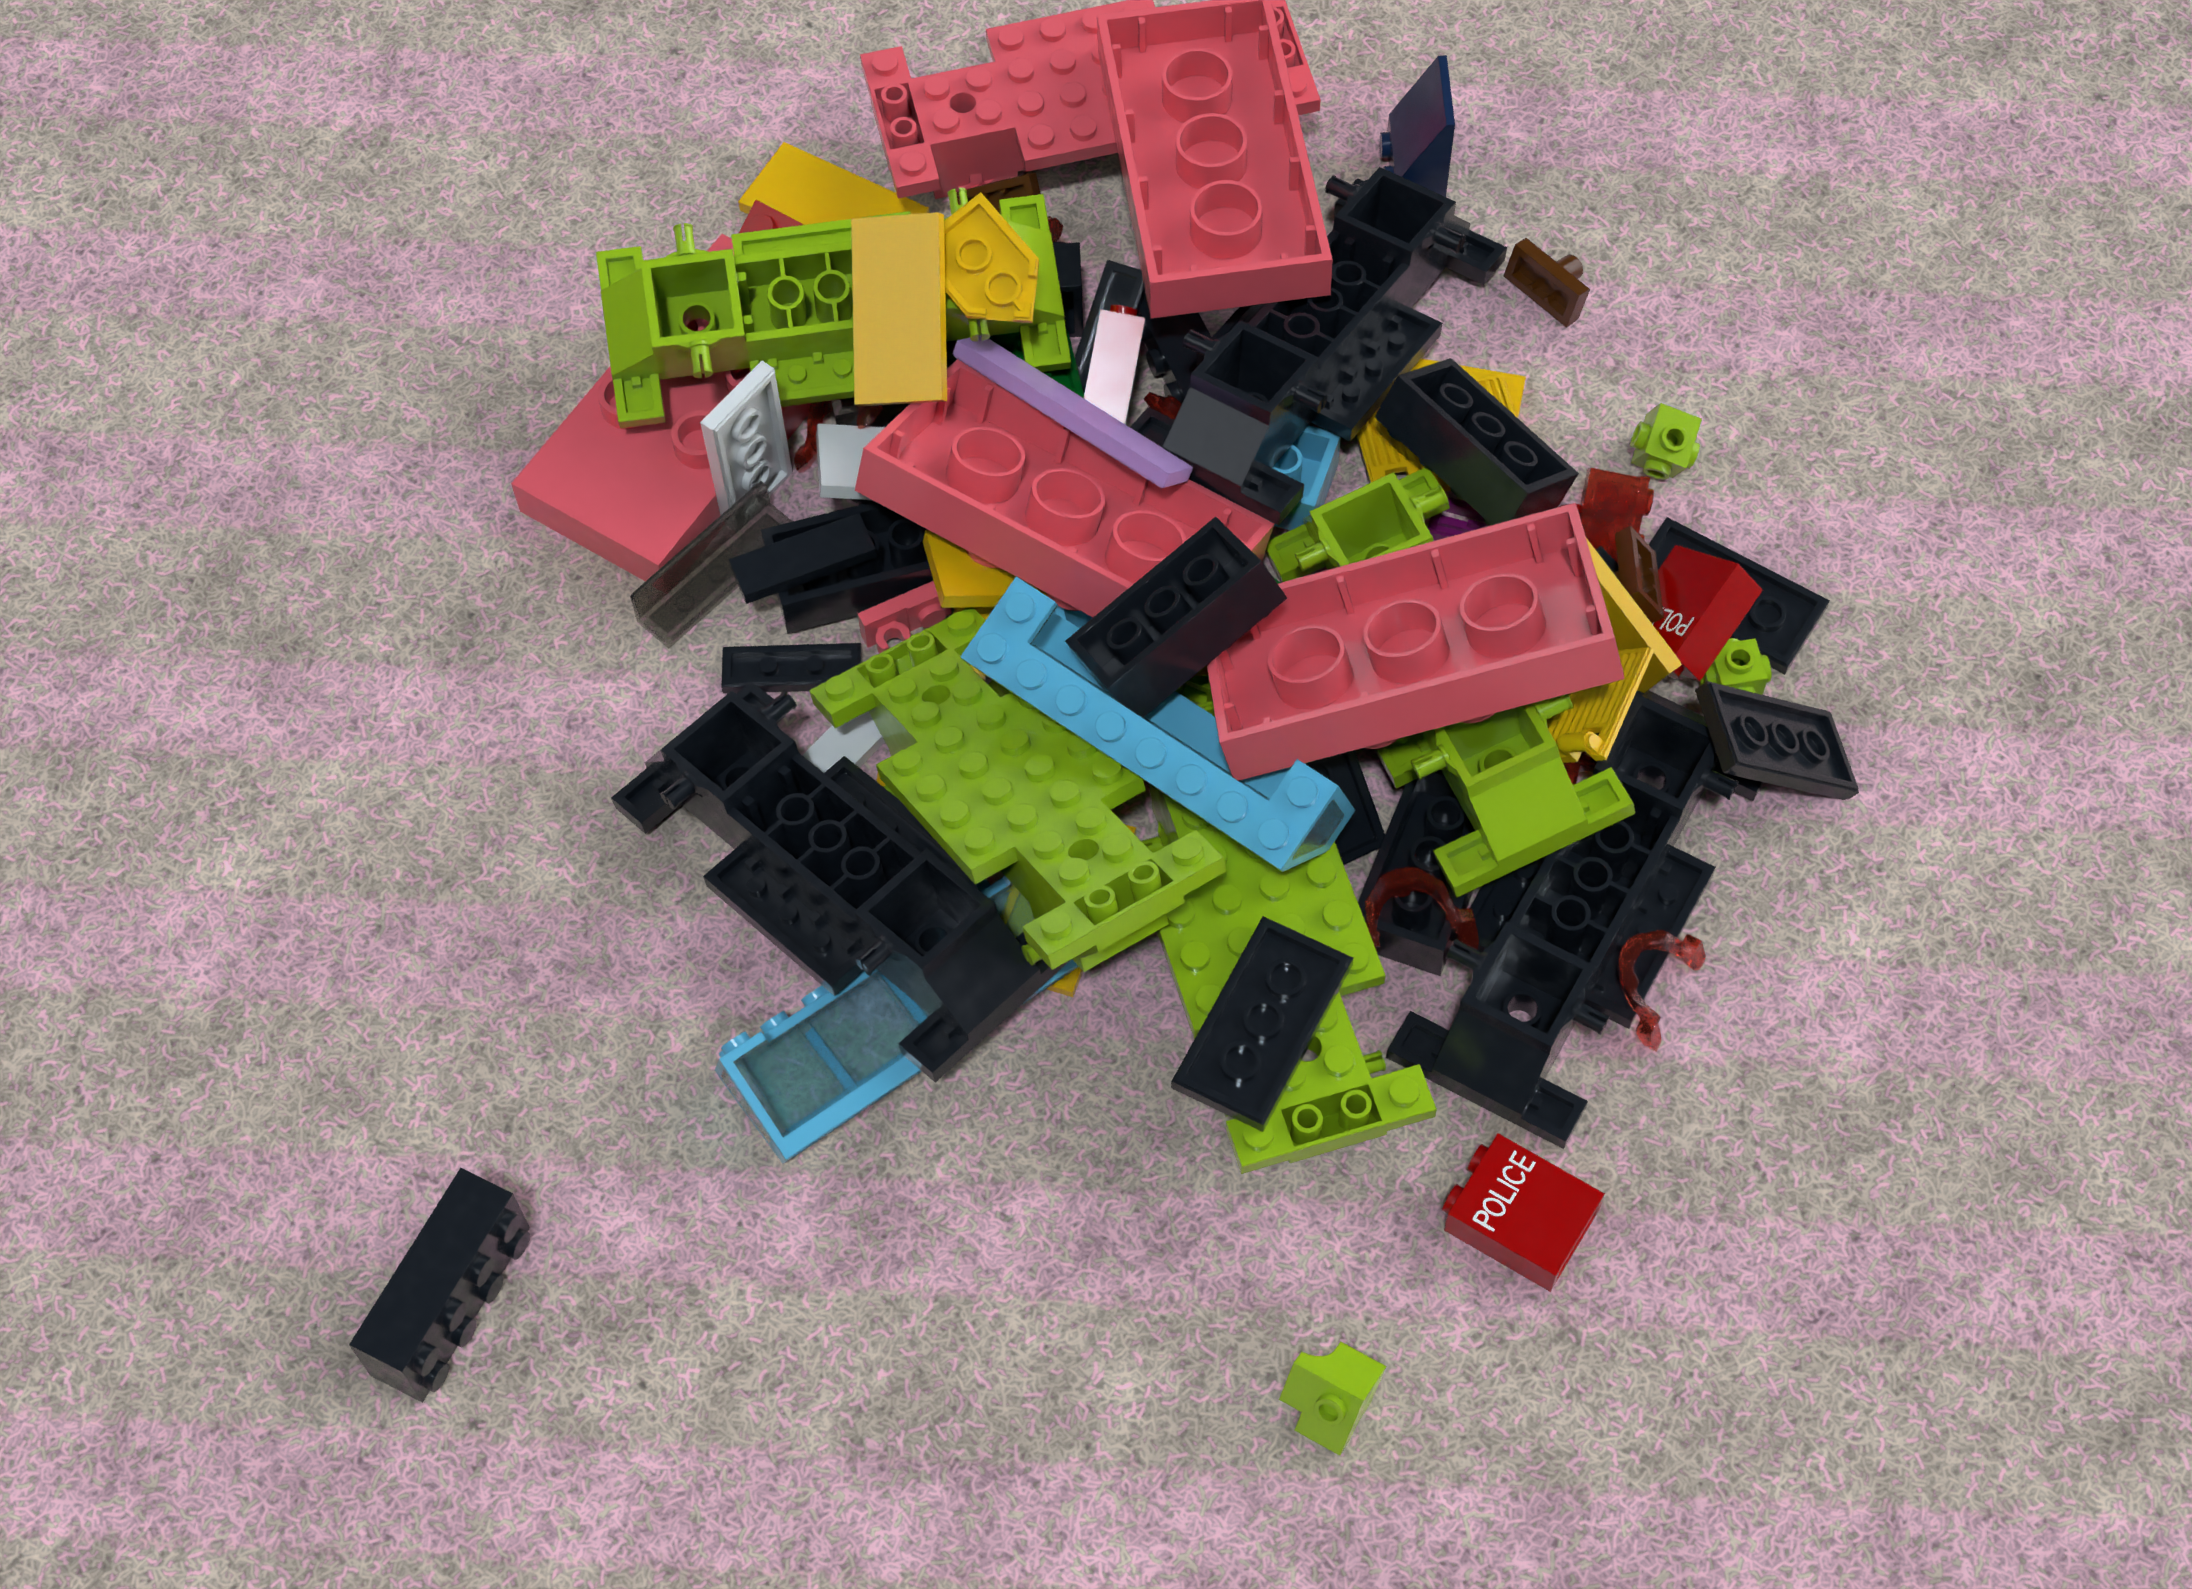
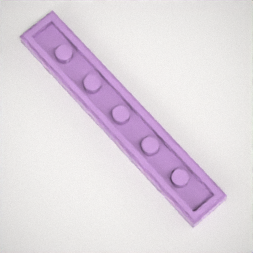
M979 336L978 342L971 341L970 338L957 340L952 353L955 358L1155 485L1165 488L1188 481L1193 469L1191 465L992 340L982 341L981 336Z

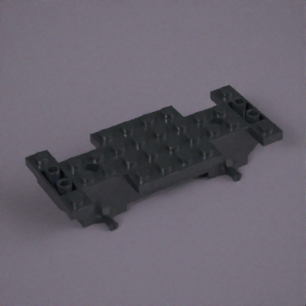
M1381 167L1365 181L1357 178L1350 184L1332 175L1326 184L1325 193L1339 198L1335 202L1333 230L1327 236L1333 259L1331 295L1239 307L1211 339L1190 329L1189 333L1187 332L1184 337L1183 347L1197 353V368L1191 373L1190 388L1176 419L1174 420L1148 407L1130 426L1136 432L1193 467L1189 477L1191 481L1277 525H1280L1303 498L1305 485L1272 468L1310 423L1351 441L1381 406L1397 376L1410 372L1441 336L1443 323L1412 309L1411 307L1446 267L1484 285L1505 261L1507 247L1469 230L1470 223L1454 215L1456 201Z
M751 681L738 693L734 691L729 692L645 762L646 769L611 797L613 804L620 813L645 834L678 806L683 805L728 843L734 850L703 876L706 886L834 996L862 972L865 971L870 976L877 969L930 1015L900 1041L898 1045L901 1054L936 1083L1069 961L1053 970L1043 959L1034 965H1030L1021 949L1023 945L1028 944L1024 932L1017 937L1013 935L998 915L996 904L978 890L976 884L973 883L903 803L845 756L825 773L818 769L798 752L796 742L779 729L777 725L778 722L786 717L787 713L797 707L791 695H787L786 691H782L778 697L773 699Z
M1637 690L1607 760L1598 761L1592 774L1593 776L1612 767L1634 803L1635 814L1483 885L1458 927L1453 945L1447 954L1448 959H1452L1473 970L1471 984L1461 999L1458 1013L1450 1030L1410 1011L1389 1046L1386 1055L1387 1059L1405 1068L1420 1064L1426 1079L1562 1149L1565 1148L1587 1107L1588 1101L1545 1079L1576 1022L1597 1032L1599 1035L1602 1034L1609 1019L1630 1029L1716 868L1674 847L1705 789L1727 798V800H1730L1735 792L1754 801L1764 783L1723 773L1704 716L1649 690L1646 693ZM1521 1010L1528 1013L1532 1019L1522 1022L1512 1017L1510 1012Z

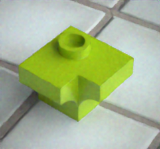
M1341 1341L1332 1353L1325 1356H1314L1301 1352L1292 1365L1279 1398L1280 1401L1302 1412L1294 1431L1340 1456L1350 1441L1360 1419L1369 1407L1387 1366Z

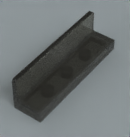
M762 481L757 483L631 594L630 599L637 623L668 649L738 588L730 568L729 559L764 547L761 529L793 522L770 503L768 488Z

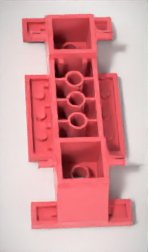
M1126 0L986 29V41L993 62L911 78L902 46L860 54L861 66L870 95L872 110L897 198L932 191L935 199L948 197L947 192L951 189L956 188V192H958L959 188L970 189L1017 177L1018 171L1025 170V172L1118 153L1098 55L1097 15L1155 7L1153 0ZM1271 0L1298 115L1320 111L1321 99L1285 0Z

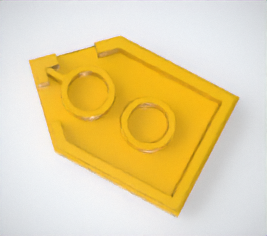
M980 192L944 220L945 293L967 318L1033 323L1039 258Z

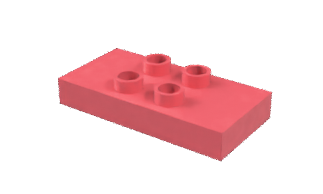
M1209 0L1098 14V55L1151 319L1331 295L1333 259L1271 0Z
M721 234L707 251L733 249L732 238ZM701 318L694 319L688 323L687 328L692 331H700L705 329L709 322ZM610 366L511 483L520 512L666 593L722 523L700 422L751 372L750 368L714 372L712 376L706 378L705 374H702V378H695L691 375L661 379L660 384L666 422L620 428ZM818 402L781 407L787 441Z
M958 359L947 368V402L910 403L863 448L855 486L856 492L962 547L975 562L990 568H1001L1046 592L1047 596L1054 600L1059 607L1072 611H1082L1091 617L1096 616L1215 516L1261 561L1263 560L1274 527V523L1190 479L1184 483L1160 488Z
M1576 503L1278 583L1287 599L1236 640L1232 646L1207 664L1219 742L1232 777L1238 781L1292 767L1297 759L1303 763H1308L1361 748H1382L1406 736L1456 723L1481 722L1497 712L1625 679L1615 636Z

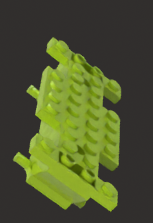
M956 188L947 192L952 215L968 202L967 190L959 188L960 205H958ZM1044 194L999 200L1000 215L1039 258L1033 323L967 318L945 293L946 342L965 338L978 342L979 336L984 341L993 335L1019 332L1025 362L1041 372L1071 368V358ZM910 211L869 217L906 215L911 213ZM851 219L731 234L733 249L711 252L695 249L693 225L684 223L686 240L683 241L681 224L675 225L673 231L677 252H673L664 258L644 260L641 246L596 252L611 374L620 428L666 422L660 384L661 379L691 375L695 378H702V374H705L706 378L712 376L714 372L750 368L752 371L761 361H764L775 370L781 407L854 397ZM701 318L709 322L708 326L700 331H692L687 328L688 323L694 319Z
M1423 468L1399 480L1393 472L1309 511L1310 515L1303 518V525L1269 540L1265 552L1280 580L1285 582L1306 576L1325 566L1329 570L1434 541L1433 536L1425 525V520L1449 509L1448 498L1432 471L1427 468ZM1568 694L1497 712L1481 722L1456 723L1399 738L1386 747L1375 749L1396 788L1417 778L1421 780L1423 777L1441 769L1474 827V832L1433 850L1436 861L1456 897L1635 814L1634 803L1612 767L1572 785L1561 760L1558 745L1549 732L1547 719L1573 708Z
M967 607L952 614L939 623L912 635L899 644L870 657L859 665L809 690L814 706L834 728L849 722L867 711L869 712L891 757L876 764L879 777L885 783L883 787L903 803L974 884L1001 871L1028 900L1035 920L1022 927L1028 944L1023 945L1021 949L1030 965H1034L1043 959L1053 970L1072 959L1083 972H1086L1169 924L1167 913L1185 903L1184 895L1226 872L1224 857L1197 830L1152 853L1111 811L1116 806L1145 791L1143 779L1014 693L1010 692L1000 697L960 658L985 622V619L973 607Z
M1213 700L1198 704L1199 707L1215 716ZM1148 783L1152 798V809L1158 823V836L1142 840L1141 842L1152 853H1155L1190 832L1197 830L1224 857L1226 866L1225 873L1184 895L1185 903L1168 912L1169 924L1157 931L1194 1039L1263 916L1353 957V965L1307 1049L1316 1053L1318 1057L1312 1061L1300 1062L1264 1131L1257 1130L1235 1118L1226 1121L1225 1129L1241 1174L1285 1161L1294 1163L1385 1136L1387 1131L1434 1118L1437 1108L1420 1064L1371 1078L1370 1074L1386 1070L1385 1060L1382 1058L1383 1054L1380 1050L1367 1055L1362 1054L1341 996L1385 984L1386 975L1335 841L1327 852L1282 872Z

